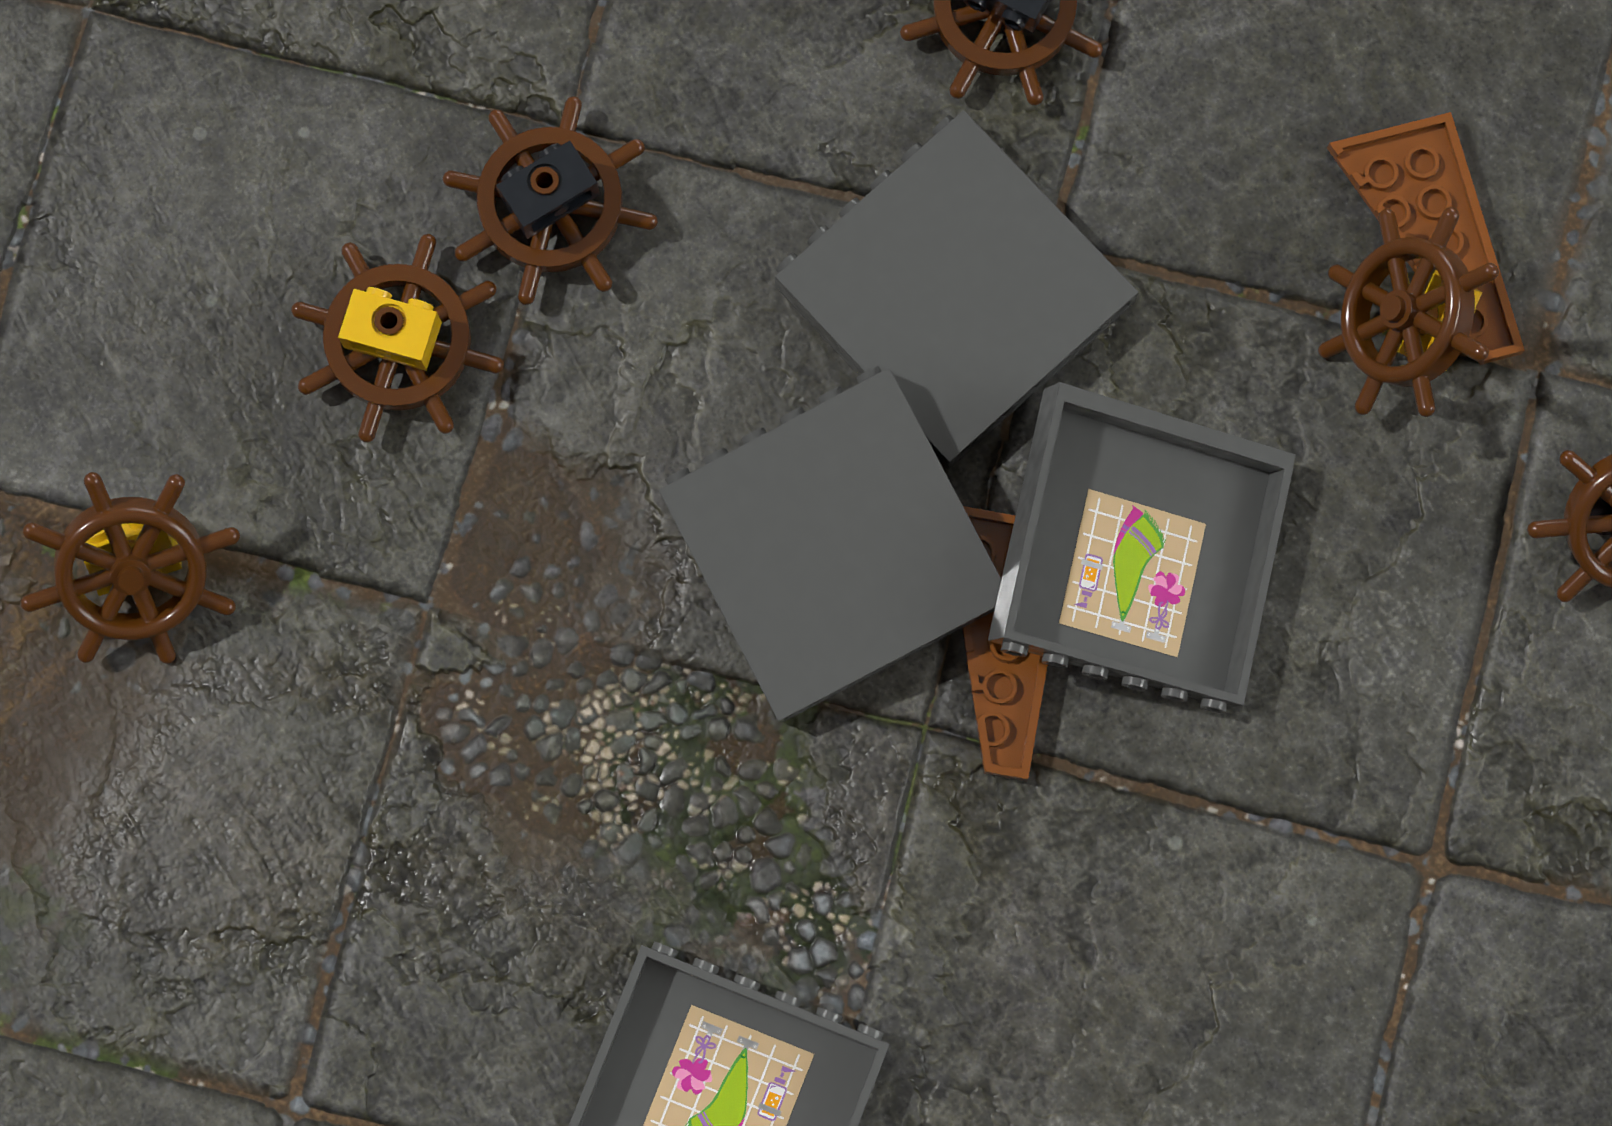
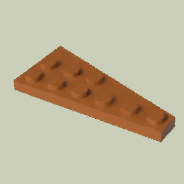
M1451 112L1328 144V151L1377 220L1379 213L1384 209H1391L1395 213L1400 238L1414 237L1430 241L1442 212L1448 207H1453L1459 212V220L1446 247L1458 255L1468 272L1487 263H1493L1499 269ZM1421 258L1407 261L1414 272ZM1499 269L1496 279L1476 288L1483 293L1476 306L1469 337L1484 344L1489 350L1488 357L1484 361H1478L1480 365L1521 355L1525 351Z
M963 506L1002 579L1016 515ZM994 612L962 628L984 774L1028 781L1048 665L1041 662L1042 656L1029 652L1027 657L1009 655L1001 651L1002 645L988 641Z

